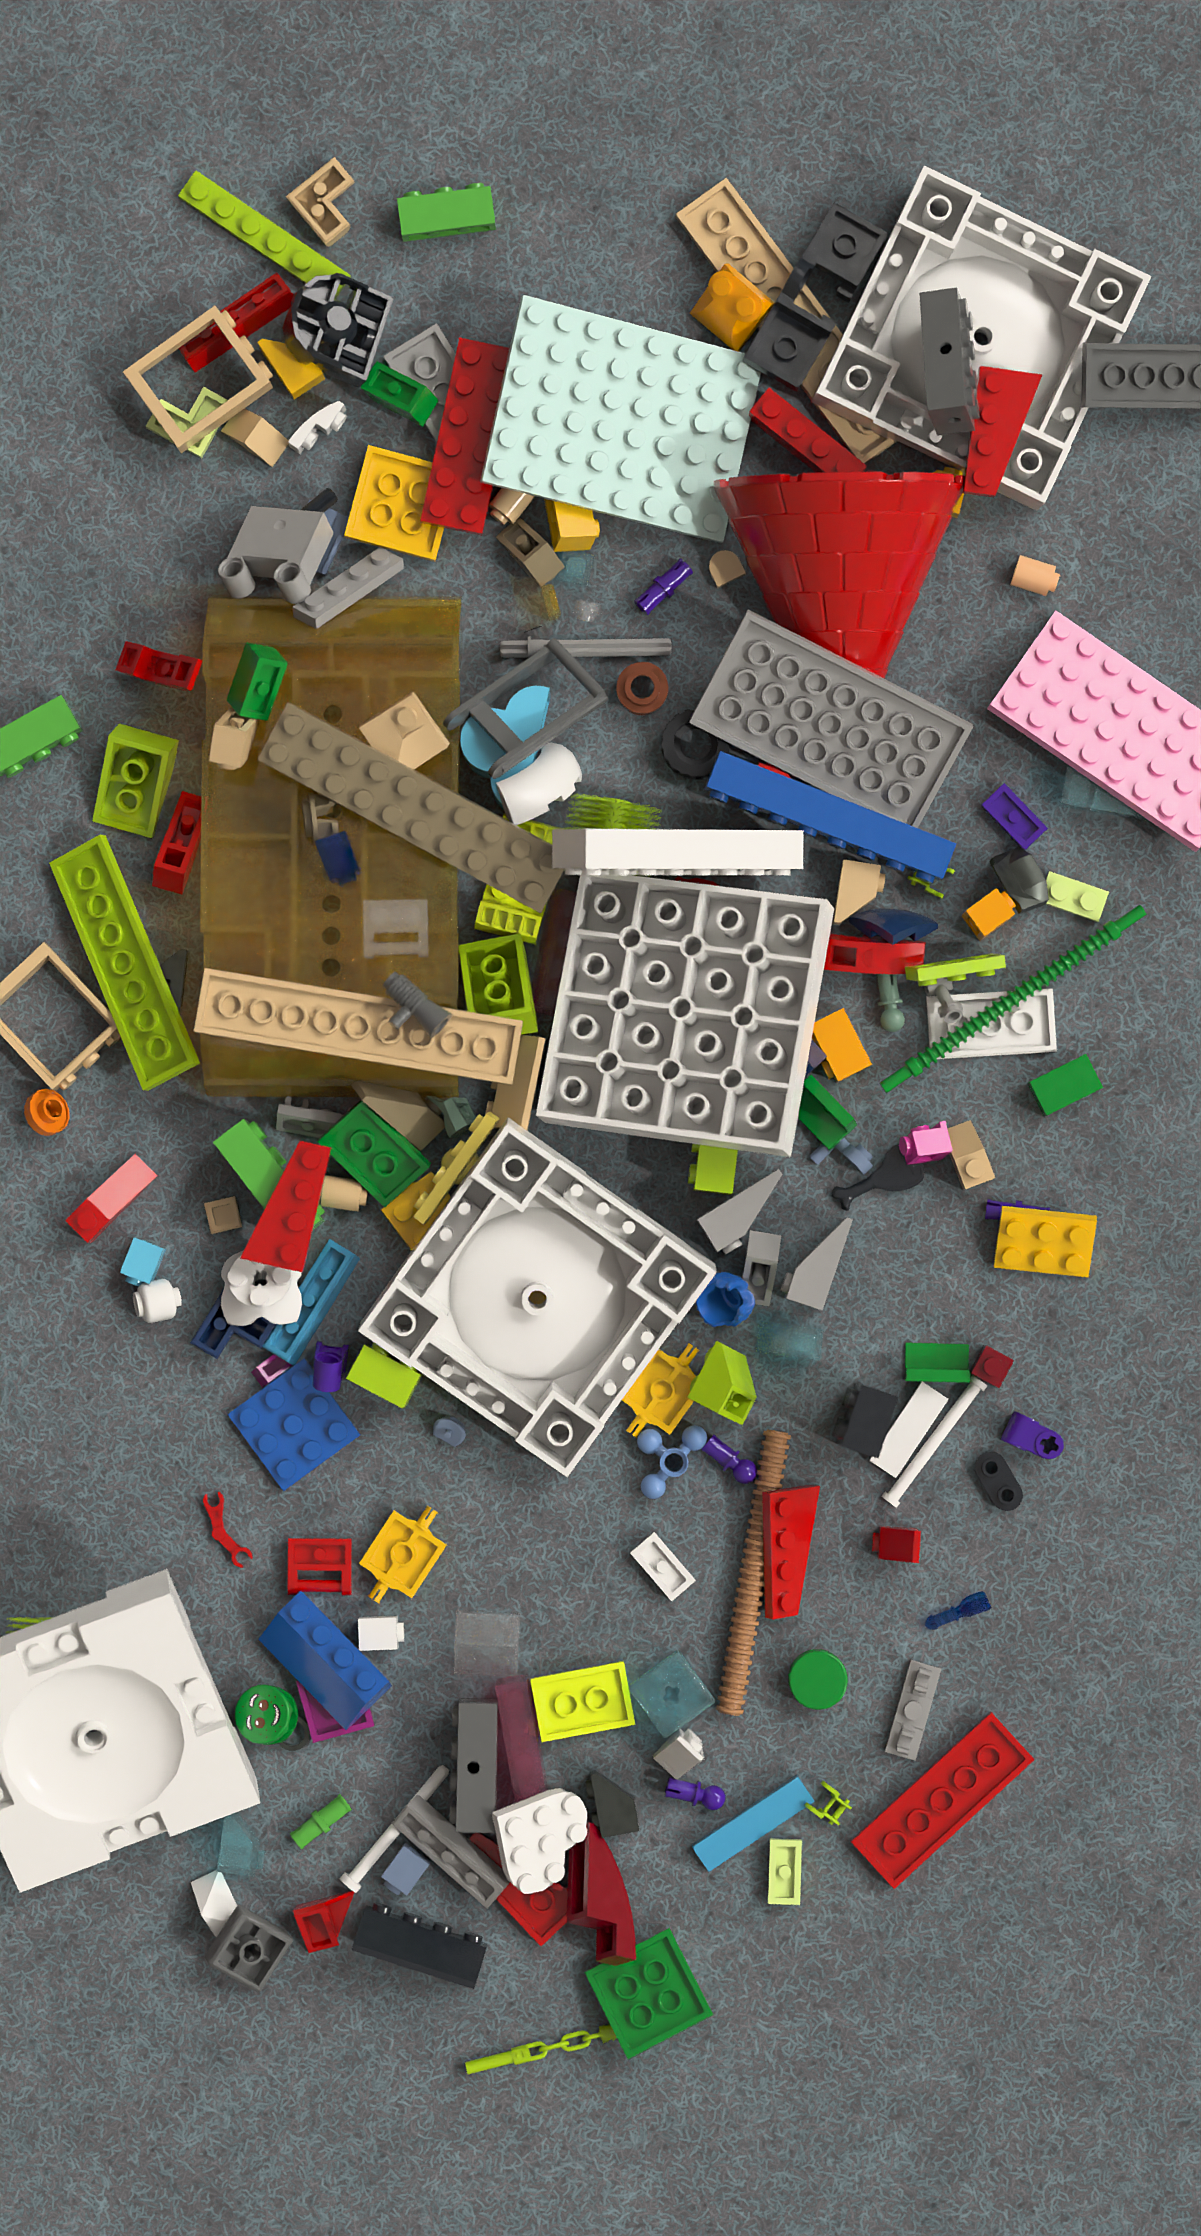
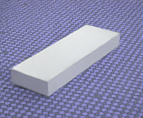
M921 1382L886 1434L879 1459L871 1457L869 1461L896 1478L948 1401V1398L924 1382Z

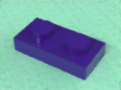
M1005 783L981 804V807L1024 850L1048 829Z

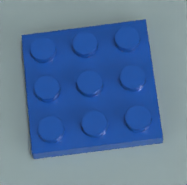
M305 1358L228 1414L283 1491L361 1435L331 1393L318 1391L313 1387L314 1370Z

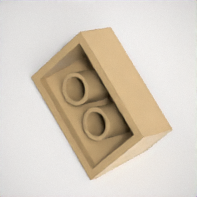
M521 1035L513 1085L492 1082L491 1088L497 1090L494 1102L488 1101L486 1113L491 1112L500 1118L494 1128L500 1129L509 1117L526 1131L528 1130L545 1038Z

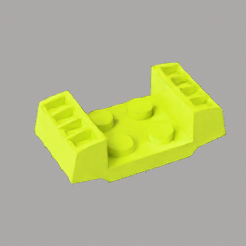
M504 814L503 819L509 821L506 814ZM533 820L516 825L551 845L552 829H563ZM486 884L475 921V929L500 936L520 933L523 942L536 945L546 905L542 912L539 913Z

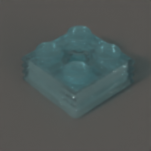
M680 1650L670 1654L628 1686L629 1691L663 1738L669 1737L715 1703L714 1697ZM667 1686H670L672 1689L676 1687L680 1689L677 1693L679 1698L677 1701L674 1702L671 1698L668 1700L663 1698L666 1694L665 1688Z

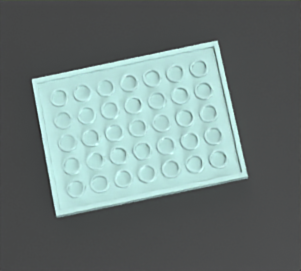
M523 295L519 304L480 482L722 543L724 541L728 516L715 492L714 481L718 479L729 481L731 477H738L751 419L749 411L754 406L761 371L743 362L745 353Z

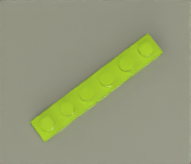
M196 170L178 195L185 203L305 284L315 276L341 273L351 278L350 274ZM339 284L334 300L346 284L343 286Z

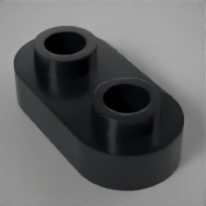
M996 1452L982 1453L977 1458L974 1468L992 1503L1003 1511L1016 1509L1022 1502L1023 1492L1005 1459ZM991 1461L995 1462L997 1470L992 1474L987 1473L985 1470L986 1464ZM1005 1489H1010L1013 1493L1010 1501H1004L1001 1497Z

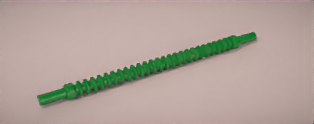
M1139 904L1115 922L1108 921L1103 925V930H1096L1095 936L1089 934V940L1085 941L1082 939L1080 946L1076 944L1073 946V951L1066 950V956L1059 955V960H1052L1051 966L1044 965V971L1037 970L1035 977L1030 975L1028 982L1022 980V986L1018 987L1015 985V990L1013 992L1008 990L1006 997L999 996V1002L992 1001V1006H985L984 1012L977 1011V1017L970 1016L968 1023L963 1021L961 1028L955 1026V1032L951 1033L948 1031V1036L946 1038L941 1036L939 1043L932 1042V1048L925 1047L924 1053L918 1052V1057L914 1058L912 1056L904 1062L905 1066L879 1083L885 1093H888L911 1076H919L923 1073L924 1067L930 1068L931 1062L936 1064L938 1057L945 1058V1052L952 1053V1048H959L960 1042L967 1043V1037L974 1038L976 1031L981 1033L983 1026L989 1028V1022L993 1021L996 1023L998 1016L1002 1018L1005 1016V1011L1012 1012V1006L1019 1007V1002H1026L1027 996L1034 997V991L1041 992L1043 985L1048 987L1050 980L1056 982V976L1060 975L1063 977L1065 970L1069 972L1072 970V965L1079 966V960L1086 961V956H1093L1094 950L1101 951V945L1108 946L1109 940L1115 941L1120 938L1122 931L1147 915L1143 907Z

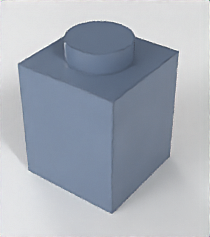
M404 1843L382 1873L381 1877L386 1880L383 1883L384 1886L396 1895L402 1892L407 1896L431 1861L407 1843Z

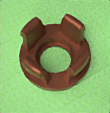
M649 662L633 663L626 667L619 675L616 686L617 696L621 704L629 712L636 715H645L656 711L664 704L668 695V681L663 671L656 665ZM638 676H647L653 681L654 691L647 698H638L631 691V683Z

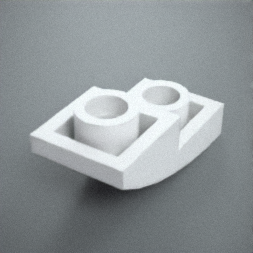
M337 401L311 416L288 441L290 448L301 454L304 448L310 450L319 436L315 433L317 429L327 435L330 434L332 429L337 432L347 418L343 414L346 411L345 405Z

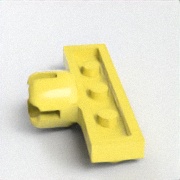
M491 1112L486 1113L484 1117L479 1114L468 1129L472 1132V1135L465 1143L460 1140L456 1147L451 1148L444 1154L441 1160V1168L432 1180L436 1186L430 1194L424 1191L414 1205L418 1210L414 1215L415 1219L422 1224L428 1222L452 1186L462 1182L479 1158L476 1152L500 1118Z

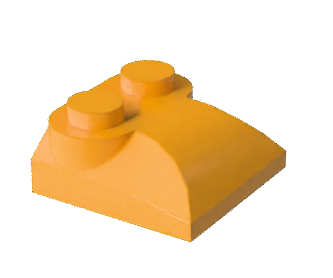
M727 263L723 265L720 271L711 276L708 287L690 314L728 347L739 352L772 309L775 302Z

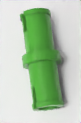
M339 1794L338 1797L320 1811H313L310 1819L289 1834L297 1845L303 1849L322 1832H329L331 1830L330 1826L346 1813L352 1811L342 1795Z

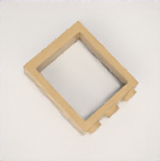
M213 306L123 371L180 453L186 451L273 388L269 381L273 375L263 361L258 364L251 356V353L255 350L244 335L238 338L232 329L236 326L232 317L226 310L220 313L216 306ZM215 322L256 378V381L182 433L141 375Z
M43 942L0 983V1006L47 961H50L107 1021L109 1026L56 1076L48 1070L1 1019L0 1035L52 1090L57 1091L61 1088L64 1091L75 1082L77 1077L74 1074L82 1066L86 1069L91 1067L100 1058L97 1052L106 1044L108 1047L113 1046L121 1036L110 1010L51 947Z

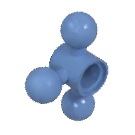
M697 1425L687 1427L682 1434L683 1443L679 1448L666 1449L662 1445L661 1435L654 1429H646L639 1434L637 1438L639 1449L645 1454L655 1453L659 1456L661 1467L657 1474H649L643 1478L641 1491L644 1496L649 1499L661 1497L666 1490V1479L669 1476H681L687 1470V1455L689 1452L702 1449L707 1442V1434L702 1427ZM671 1453H677L683 1458V1465L677 1471H670L665 1467V1458Z

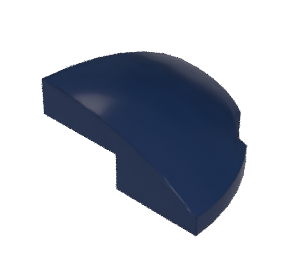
M873 909L849 917V923L866 936L872 938L878 934L891 945L906 937L917 941L938 929V923L907 910Z

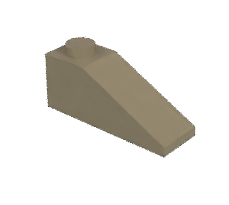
M355 1081L351 1085L364 1103L420 1151L445 1128L444 1119L440 1115L442 1113L440 1108L430 1099L425 1100L417 1092Z

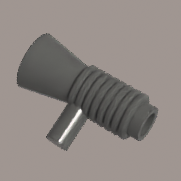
M394 972L383 984L386 994L401 1006L389 1020V1023L397 1030L414 1015L430 1038H433L446 1026L452 1017V1013L430 1001L428 996L421 992L404 974L399 975L397 972Z

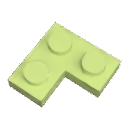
M205 387L200 392L189 414L162 399L160 400L182 433L228 401ZM152 414L146 428L173 443ZM219 427L188 448L187 451L202 459Z

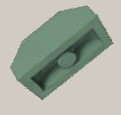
M426 1096L444 1113V1124L449 1138H457L470 1132L468 1129L477 1116L466 1098L451 1097L448 1100H442L436 1096Z

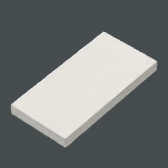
M1042 989L1041 992L1034 991V997L1027 996V1001H1020L1019 1007H1011L1012 1012L1005 1011V1016L1003 1018L998 1016L996 1023L993 1021L989 1022V1028L983 1026L981 1033L976 1031L974 1038L967 1037V1043L960 1042L959 1048L953 1047L952 1053L947 1051L944 1053L945 1058L938 1057L937 1059L1057 1052L1053 989ZM1007 991L950 995L954 1002L960 1001L963 1006L962 1018L955 1023H947L943 1017L940 1018L938 1007L941 1004L937 996H927L929 1048L933 1047L932 1042L939 1043L941 1036L946 1038L948 1031L951 1033L955 1032V1026L961 1028L963 1021L968 1023L970 1016L977 1017V1011L984 1012L985 1006L991 1007L992 1001L999 1002V996L1006 997Z

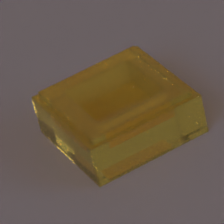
M547 584L541 586L549 621L559 619L561 612L554 585Z

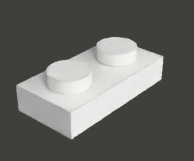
M655 1532L630 1552L671 1601L696 1581Z

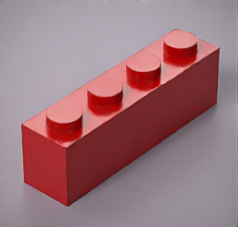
M771 388L765 391L749 411L750 420L814 472H866V464Z

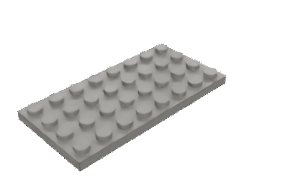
M748 609L689 719V723L829 794L916 828L919 827L973 729L972 723Z

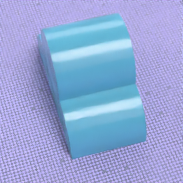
M544 686L523 688L510 699L506 710L491 709L523 742L544 727L551 697L550 688ZM470 717L464 724L460 737L465 761L476 774L491 779L494 798L497 804L504 810L496 783L519 773L531 765L537 758L538 750L499 778L493 779L488 774L489 768L506 753Z

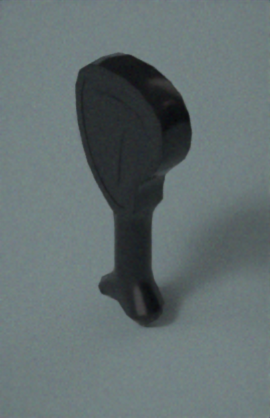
M896 1144L887 1151L883 1164L878 1170L850 1187H834L831 1195L840 1201L841 1209L848 1211L854 1198L874 1188L897 1192L917 1186L923 1181L925 1175L923 1163L907 1165L905 1155H902L899 1144Z

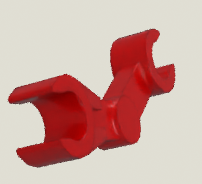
M220 1491L218 1492L220 1502L217 1506H211L208 1503V1494H205L203 1504L212 1522V1537L218 1540L232 1554L231 1558L234 1565L243 1568L244 1566L238 1562L236 1557L238 1552H246L251 1559L253 1558V1553L247 1547H240L226 1532L223 1523L225 1500L223 1494Z

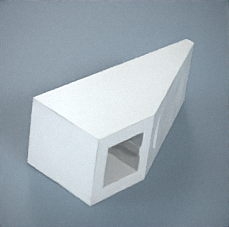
M678 1728L658 1749L653 1758L677 1780L704 1758L702 1740L689 1728L685 1732Z

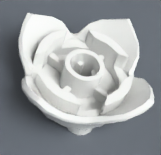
M243 1251L232 1255L226 1260L221 1271L222 1279L225 1282L221 1296V1307L228 1324L245 1326L252 1324L259 1317L279 1325L297 1322L302 1307V1298L297 1286V1280L301 1277L302 1272L240 1259ZM265 1279L267 1284L255 1286V1281Z

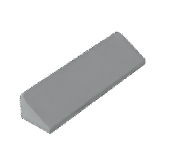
M416 1795L392 1823L485 1908L488 1909L510 1883L501 1867L461 1832H456V1827L450 1824L446 1818L421 1796Z

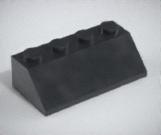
M374 1902L373 1907L366 1905L352 1951L468 1988H475L487 1949V1943L482 1942V1936L467 1931L462 1936L453 1933V1927L440 1922H434L433 1926L421 1923L422 1917L408 1912H404L402 1917L391 1913L392 1908L381 1903Z

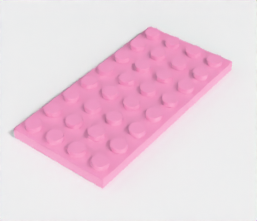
M1055 611L987 709L1188 848L1197 852L1201 847V710L1071 620Z

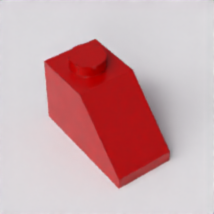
M879 1526V1533L873 1532L872 1551L877 1552L878 1559L919 1563L921 1531L917 1528Z

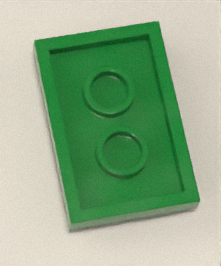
M362 1100L355 1104L318 1139L320 1145L332 1148L330 1155L384 1207L423 1174L431 1164L402 1134Z

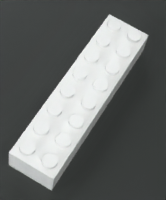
M552 829V868H565V875H790L791 869H803V831Z

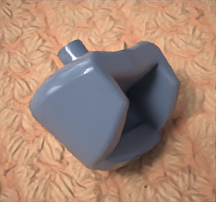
M442 1416L433 1425V1435L454 1447L461 1444L466 1437L464 1424L453 1416Z

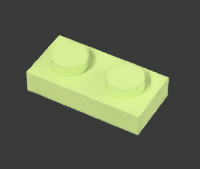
M1049 871L1046 878L1049 900L1046 905L1099 922L1109 892Z
M770 1838L768 1904L800 1905L801 1839Z

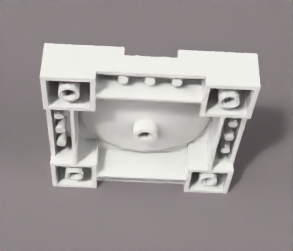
M924 166L914 183L811 402L870 431L872 430L887 439L889 438L895 441V443L899 441L954 469H958L965 476L970 431L937 436L927 411L919 296L920 292L957 287L961 299H967L968 312L971 311L973 331H969L970 341L974 342L975 360H971L972 369L976 371V376L980 366L1043 374L997 490L998 493L1037 511L1046 502L1088 408L1081 407L1082 343H1119L1127 330L1151 276L1097 249L1091 251L980 197V192ZM978 332L985 334L988 338V344L982 346L976 343L974 334Z
M508 1117L417 1246L413 1248L364 1316L358 1331L410 1368L411 1366L416 1368L513 1436L517 1443L568 1477L604 1428L607 1419L677 1323L681 1322L717 1272L716 1265L639 1209L636 1210L596 1182L584 1170ZM533 1291H541L547 1298L541 1304H534L529 1300V1295Z
M167 1569L106 1592L107 1598L0 1637V1851L19 1892L109 1860V1852L168 1831L171 1837L260 1804L257 1778L235 1726H232Z

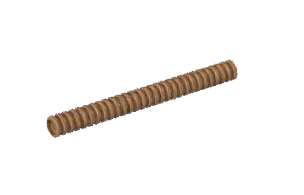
M769 1429L763 1431L765 1440L761 1441V1445H764V1448L759 1452L762 1455V1459L758 1460L760 1470H757L756 1473L759 1477L758 1480L755 1479L754 1484H757V1488L753 1489L755 1499H751V1504H754L753 1509L749 1510V1513L752 1514L751 1519H748L747 1522L750 1524V1528L746 1529V1533L749 1535L748 1538L744 1539V1543H747L746 1548H743L742 1551L745 1553V1558H741V1562L744 1564L743 1568H739V1572L742 1573L741 1577H738L737 1580L740 1583V1587H736L738 1597H734V1601L737 1604L732 1609L735 1612V1616L731 1617L733 1626L729 1627V1631L732 1633L727 1638L730 1645L726 1646L725 1650L728 1651V1656H724V1661L727 1662L726 1666L722 1667L725 1674L720 1679L723 1681V1685L719 1686L721 1695L717 1696V1700L720 1703L715 1708L720 1713L735 1716L744 1714V1710L741 1709L742 1705H745L746 1702L743 1699V1695H747L745 1685L749 1684V1680L746 1678L751 1673L748 1670V1666L752 1665L750 1655H754V1651L751 1648L756 1644L753 1637L757 1636L755 1626H759V1621H756L757 1616L761 1615V1612L758 1611L759 1606H762L763 1603L760 1601V1596H764V1592L761 1591L762 1587H764L762 1492L782 1489L783 1484H780V1480L784 1479L782 1469H786V1465L783 1462L784 1459L788 1458L785 1451L790 1446L787 1445V1439H791V1435H788L786 1432Z

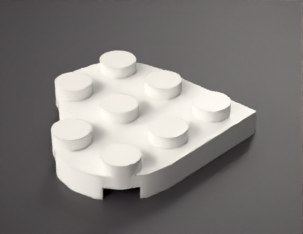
M561 1788L547 1790L492 1812L504 1874L507 1880L524 1894L543 1891L554 1882L560 1881L565 1874L563 1867L565 1851L576 1843L583 1841L587 1836V1811L583 1801L574 1793L564 1791Z

